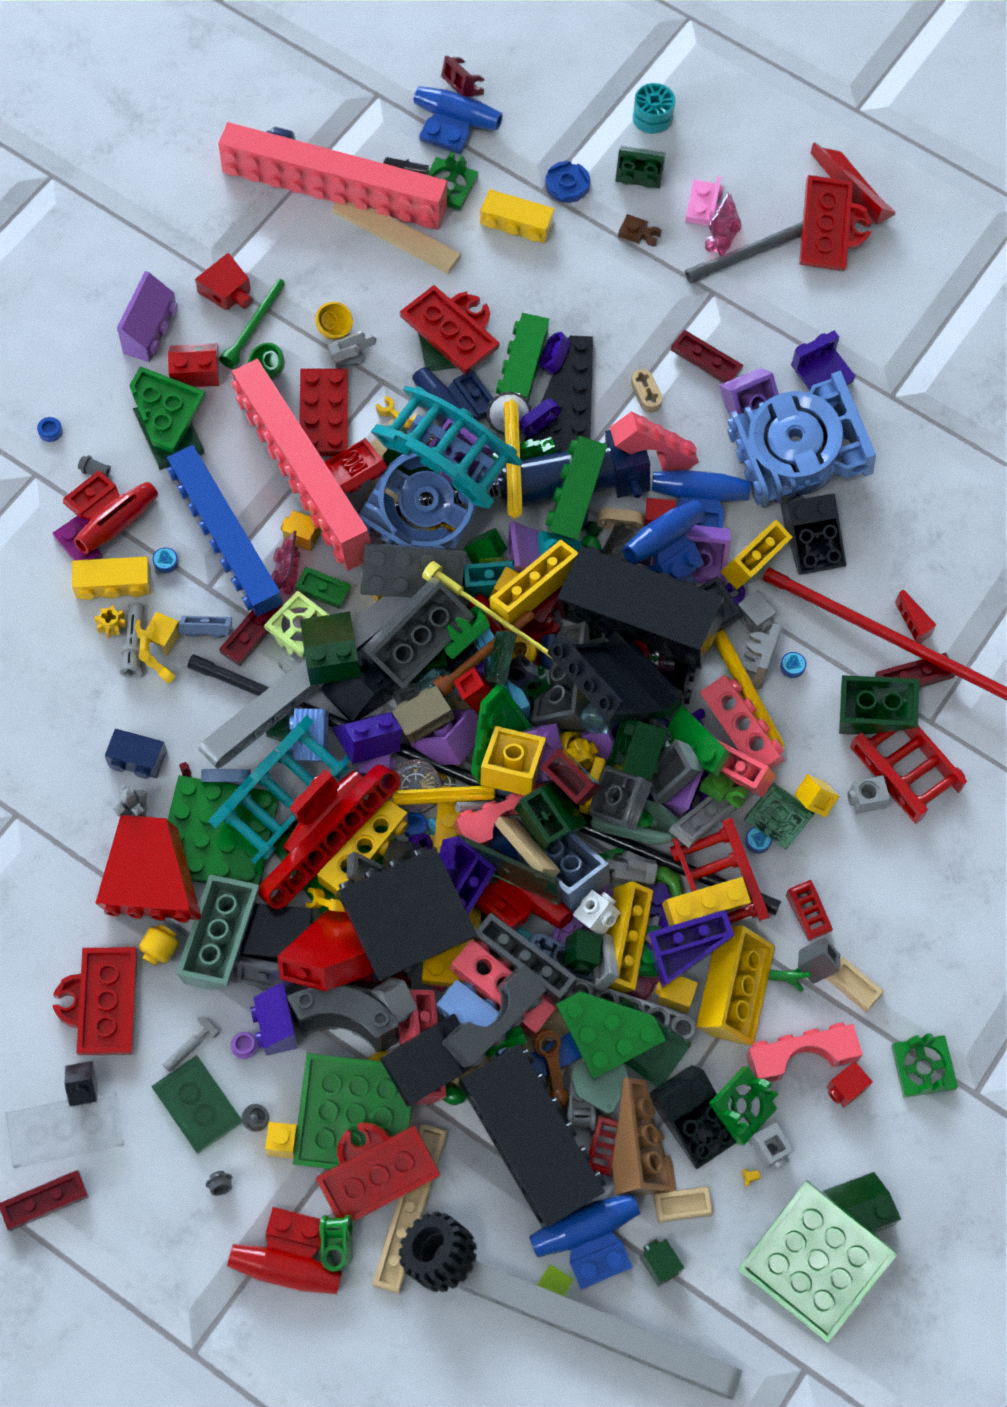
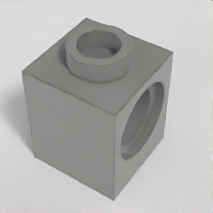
M758 591L738 604L737 607L743 615L739 620L750 633H765L771 629L776 611Z
M884 776L853 781L850 790L847 792L849 804L854 806L856 814L884 809L890 801ZM861 792H868L873 798H865Z
M389 977L370 991L372 997L386 1007L398 1023L408 1019L410 1013L417 1009L404 980Z

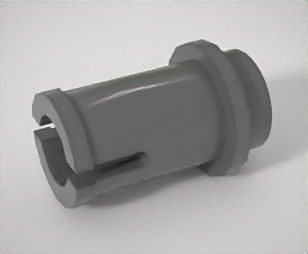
M90 455L87 457L82 456L78 463V469L83 474L89 473L93 475L99 470L108 478L111 471V466L93 460Z

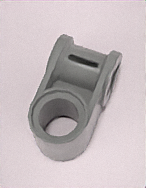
M571 1082L568 1091L567 1121H570L575 1128H589L590 1131H595V1107L577 1097L574 1092L573 1082Z

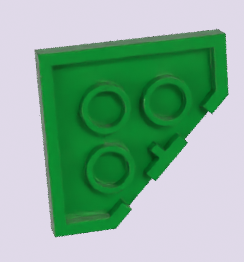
M140 366L129 385L152 446L174 454L202 405L206 393L203 390Z
M497 684L480 703L471 774L480 786H483L481 785V765L495 726L516 731L533 728L506 688L500 684Z
M581 991L555 1004L592 1078H596L666 1041L653 1015Z

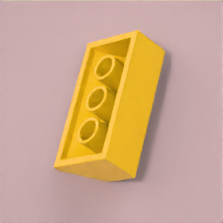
M731 926L734 936L712 953L696 1027L712 1037L752 1046L755 1042L775 946L745 926Z

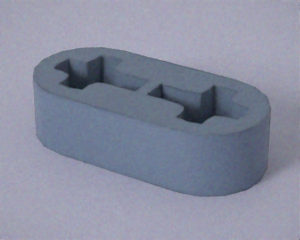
M201 769V782L243 783L251 774V770Z

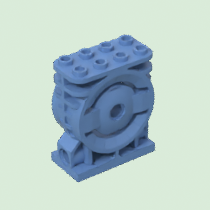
M841 370L832 373L831 379L812 385L809 393L801 391L781 393L764 403H758L757 409L751 410L748 406L744 408L743 414L738 415L736 411L731 412L730 418L727 419L729 438L731 442H736L738 448L736 449L737 458L740 463L744 462L746 468L744 470L745 478L753 484L755 491L752 493L756 505L761 504L762 508L768 507V502L773 500L776 503L782 502V497L787 495L790 498H794L798 495L815 492L825 486L834 474L847 479L861 473L866 477L874 472L876 453ZM770 423L772 424L768 431V446L774 457L769 453L764 443V431ZM820 424L826 429L828 438L827 444L820 454L824 462L821 465L816 457L823 445V430ZM793 436H797L801 438V440L795 442L790 440V438ZM842 439L849 440L850 444L842 447ZM791 465H795L797 472L793 471Z
M416 415L406 435L413 432L422 420V416ZM431 423L420 440L423 444L427 445L432 435L436 439L441 440L447 431ZM455 437L449 445L452 451L450 456L445 455L444 457L455 465L459 464L452 459L453 456L457 453L466 455L472 446ZM482 452L474 460L479 462L471 476L475 482L479 483L495 462L494 459ZM410 453L409 456L402 454L391 462L384 471L359 513V517L365 524L368 532L372 533L375 529L382 534L380 539L390 545H394L396 542L403 546L455 549L472 520L476 506L460 491H458V499L468 505L467 510L455 504L454 493L450 483L436 472L420 471L408 476L397 468L401 465L410 471L418 467H426L420 462L421 457ZM497 477L494 479V481H493V482L491 483V485L488 487V490L491 489V487H492V485L494 484V482H495V480L497 479ZM386 487L399 495L400 509L403 515L413 524L430 527L444 521L454 527L455 530L450 532L441 527L436 530L421 531L410 527L398 515L394 498L385 493ZM426 491L430 492L434 497L433 503L429 506H424L419 501L420 494Z

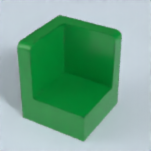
M496 528L473 537L464 547L473 564L493 562L499 559L508 549Z

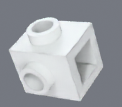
M591 890L582 900L573 916L596 934L603 935L615 924L621 912L613 906L616 901L605 892L600 896Z

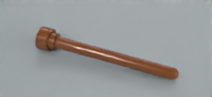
M527 611L514 621L512 625L521 630L534 619L535 615L532 611ZM506 628L450 675L445 674L443 677L440 675L432 682L433 685H437L443 697L446 698L453 692L455 687L454 680L471 668L476 667L504 644L506 635L513 636L516 633Z

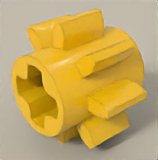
M114 605L106 609L100 608V615L94 616L95 622L98 624L96 626L98 633L104 631L107 638L116 634L120 636L121 628L127 627L126 621L123 619L125 617L123 610L117 612Z
M583 738L573 740L566 749L585 770L593 766L597 757L596 754L598 753L594 742L589 744L588 740Z

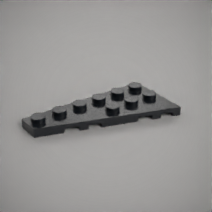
M569 336L570 347L561 368L552 375L541 401L542 403L546 399H553L561 408L560 415L534 436L526 437L524 441L529 439L541 441L552 437L558 453L567 451L571 440H576L577 436L591 438L593 336Z

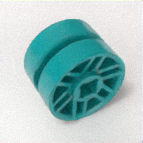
M648 83L636 91L632 119L638 129L645 133L657 134L664 132L670 127L675 107V95L672 90L660 83Z

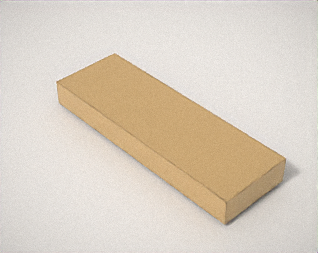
M499 816L494 823L495 826L538 876L556 877L560 869L516 819Z

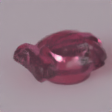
M638 976L636 989L626 992V994L646 1001L651 996L659 978Z

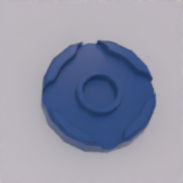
M572 161L558 162L549 168L545 178V187L547 193L559 202H577L588 193L590 176L588 171L580 164H572Z

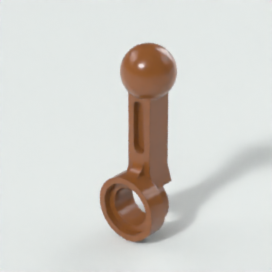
M542 1029L535 1034L532 1045L535 1052L545 1058L550 1085L548 1093L550 1098L555 1096L561 1107L564 1108L569 1102V1094L563 1088L559 1064L561 1040L559 1035L553 1030ZM547 1037H552L554 1039L553 1047L548 1051H543V1040Z

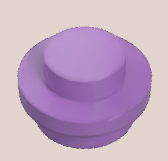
M240 1032L233 1037L231 1050L237 1058L249 1059L257 1052V1039L253 1034Z

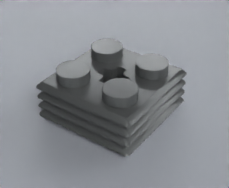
M606 765L599 781L602 788L594 795L588 814L634 831L640 821L642 810L650 794L652 781L621 772Z

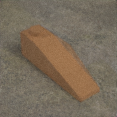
M628 1077L623 1079L612 1164L615 1195L632 1193L633 1196H643L676 1191L673 1163L670 1155L665 1156L661 1144L664 1136L662 1130L658 1131L653 1119L656 1111L646 1081Z

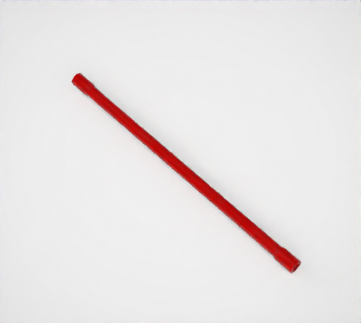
M770 567L766 570L763 581L781 590H786L1007 701L1006 686L791 580L788 576Z

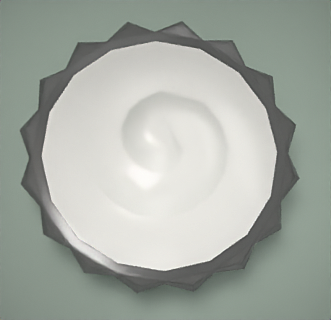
M513 391L501 392L488 403L486 421L497 434L505 435L504 402L514 399V402L518 403L519 421L531 411L532 406L521 393Z

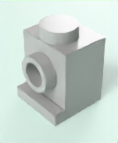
M777 1122L757 1132L749 1140L751 1146L753 1145L766 1168L772 1165L775 1169L782 1167L790 1161L788 1156L794 1151ZM767 1146H773L775 1154H771Z

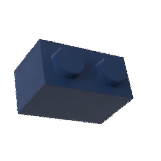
M115 728L105 753V758L108 766L115 771L124 772L127 770L134 772L136 776L144 779L149 777L157 779L167 749L164 741Z

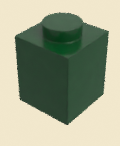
M577 929L567 936L565 941L564 968L572 969L577 974H587L599 966L602 935Z
M655 1239L643 1247L645 1252L642 1253L640 1259L658 1287L683 1272L684 1266L667 1239L660 1243L658 1239Z

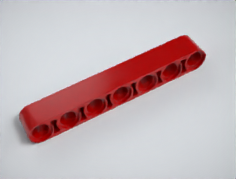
M380 764L371 768L260 884L258 892L260 898L274 909H281L288 905L397 791L401 783L399 774ZM387 775L385 782L382 783V779ZM369 794L368 799L364 802L365 796ZM351 813L350 818L345 821L346 816ZM333 832L331 838L327 840V836ZM314 851L312 858L308 859L310 853ZM296 870L295 875L290 878L291 873ZM277 890V894L271 898L272 893Z

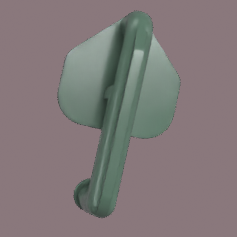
M646 800L643 812L652 816V822L647 827L637 825L636 829L632 831L592 816L590 824L592 829L598 832L659 845L670 843L673 841L672 839L676 838L669 830L680 819L662 804Z
M585 1063L578 1064L572 1072V1082L577 1097L599 1109L603 1116H610L621 1099L623 1079L628 1077L624 1063L596 1078L591 1077Z

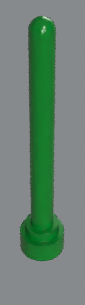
M276 280L234 345L225 349L220 355L219 361L222 365L229 369L236 368L240 362L241 350L285 285L284 280Z

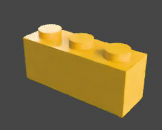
M489 189L480 210V224L491 229L495 228L505 231L511 235L522 236L534 242L545 243L554 222L555 208Z
M776 519L720 572L737 590L752 578L792 536Z
M148 557L72 561V589L75 597L82 600H91L94 597L114 599L119 596L142 597L143 595L151 594V573Z
M740 877L666 899L662 905L668 924L672 926L725 909L727 912L741 908L751 903L744 879Z

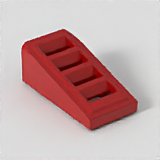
M901 590L895 604L914 640L921 644L932 636L936 623L905 590Z
M811 880L787 890L785 896L808 941L833 931ZM807 893L808 896L798 899L797 896ZM809 902H811L813 905L806 909H802L801 907L802 905H805ZM814 912L817 913V916L807 920V915ZM822 922V926L811 930L810 925Z
M599 1114L589 1151L592 1160L588 1163L593 1171L598 1170L601 1174L612 1177L615 1142L613 1145L599 1141V1136L615 1139L616 1141V1133L602 1130V1125L617 1128L618 1119ZM596 1147L612 1150V1154L607 1155L596 1152ZM594 1157L610 1161L609 1166L593 1163Z

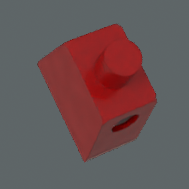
M229 253L225 254L195 278L197 292L224 310H229L235 304L246 309L252 304L253 298L248 295L251 291L249 278Z

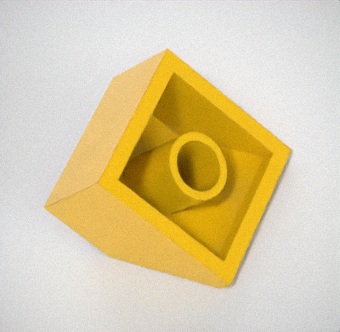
M495 726L481 765V785L524 796L533 792L539 775L546 738Z

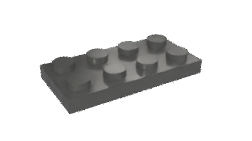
M364 543L360 593L361 595L412 598L428 582L422 578V574L427 565L432 561L443 567V574L462 586L465 550ZM455 595L458 600H461V595Z

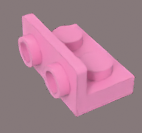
M717 176L716 183L693 180L685 222L712 226L714 217L719 218L721 204H717V199L722 200L724 186L720 185V176Z

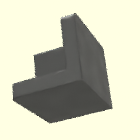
M824 937L799 950L798 967L802 972L811 973V976L807 978L814 984L840 971V954L828 939Z

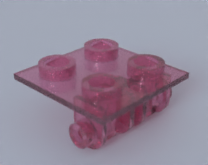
M730 192L727 193L708 225L711 235L705 241V249L709 252L718 251L719 257L724 255L730 248L735 235L741 229V220Z
M295 530L288 538L284 539L280 548H276L273 556V562H276V567L271 577L278 589H282L285 594H293L297 583L300 552L298 547L295 546L297 532Z

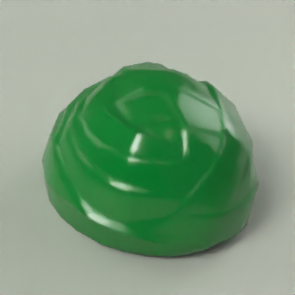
M267 342L258 345L251 352L248 363L258 359L271 380L279 377L285 367L283 352L274 343Z

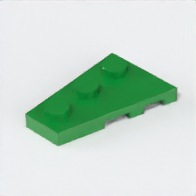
M681 704L667 727L672 737L669 744L675 739L689 744L698 758L702 770L718 776L731 753Z

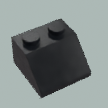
M362 649L357 651L361 677L324 683L320 689L350 722L360 720L392 699L394 681Z

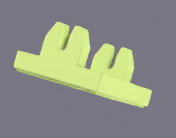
M297 591L264 627L275 636L279 647L283 648L285 646L288 654L292 655L295 652L303 658L305 656L303 641L291 640L296 633H302L300 628L294 627L293 621L298 617L307 619L313 616L319 617L329 614L301 592ZM304 608L305 612L295 614L291 610ZM284 616L290 620L291 626L285 633H283L281 627Z

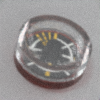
M407 760L400 763L393 770L399 774L401 780L397 790L442 788L441 779L434 767L423 760ZM437 803L397 806L407 813L422 814L430 811Z

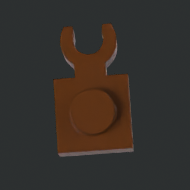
M627 214L619 229L618 237L640 244L641 240H645L649 246L656 247L657 239L651 236L660 237L662 230L658 227L649 228L648 221Z

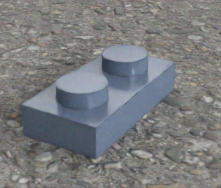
M182 615L178 624L179 634H186L189 637L208 634L215 638H221L230 634L232 617Z

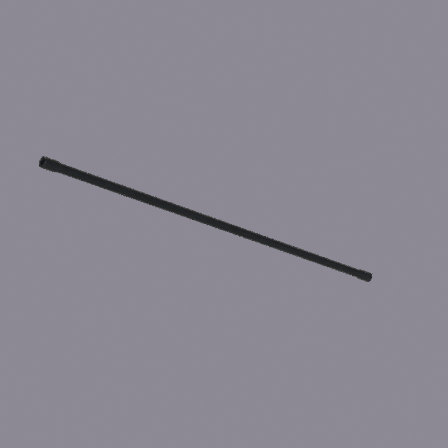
M195 654L188 661L187 667L189 669L219 679L256 696H260L270 688L220 667L214 662ZM306 702L296 707L297 709H320ZM329 712L328 726L332 728L333 726L350 722ZM401 743L400 751L394 753L470 786H480L470 771L453 764L440 765L406 744ZM495 793L496 797L506 800L507 796H500ZM586 821L587 826L579 830V832L617 848L624 849V851H630L646 859L656 860L657 865L666 866L672 871L685 876L680 860L675 862L670 855L632 839L595 831L592 829L589 821ZM687 863L689 870L698 868ZM710 874L695 881L707 886H713L729 880L715 874ZM761 893L768 913L776 915L781 901Z

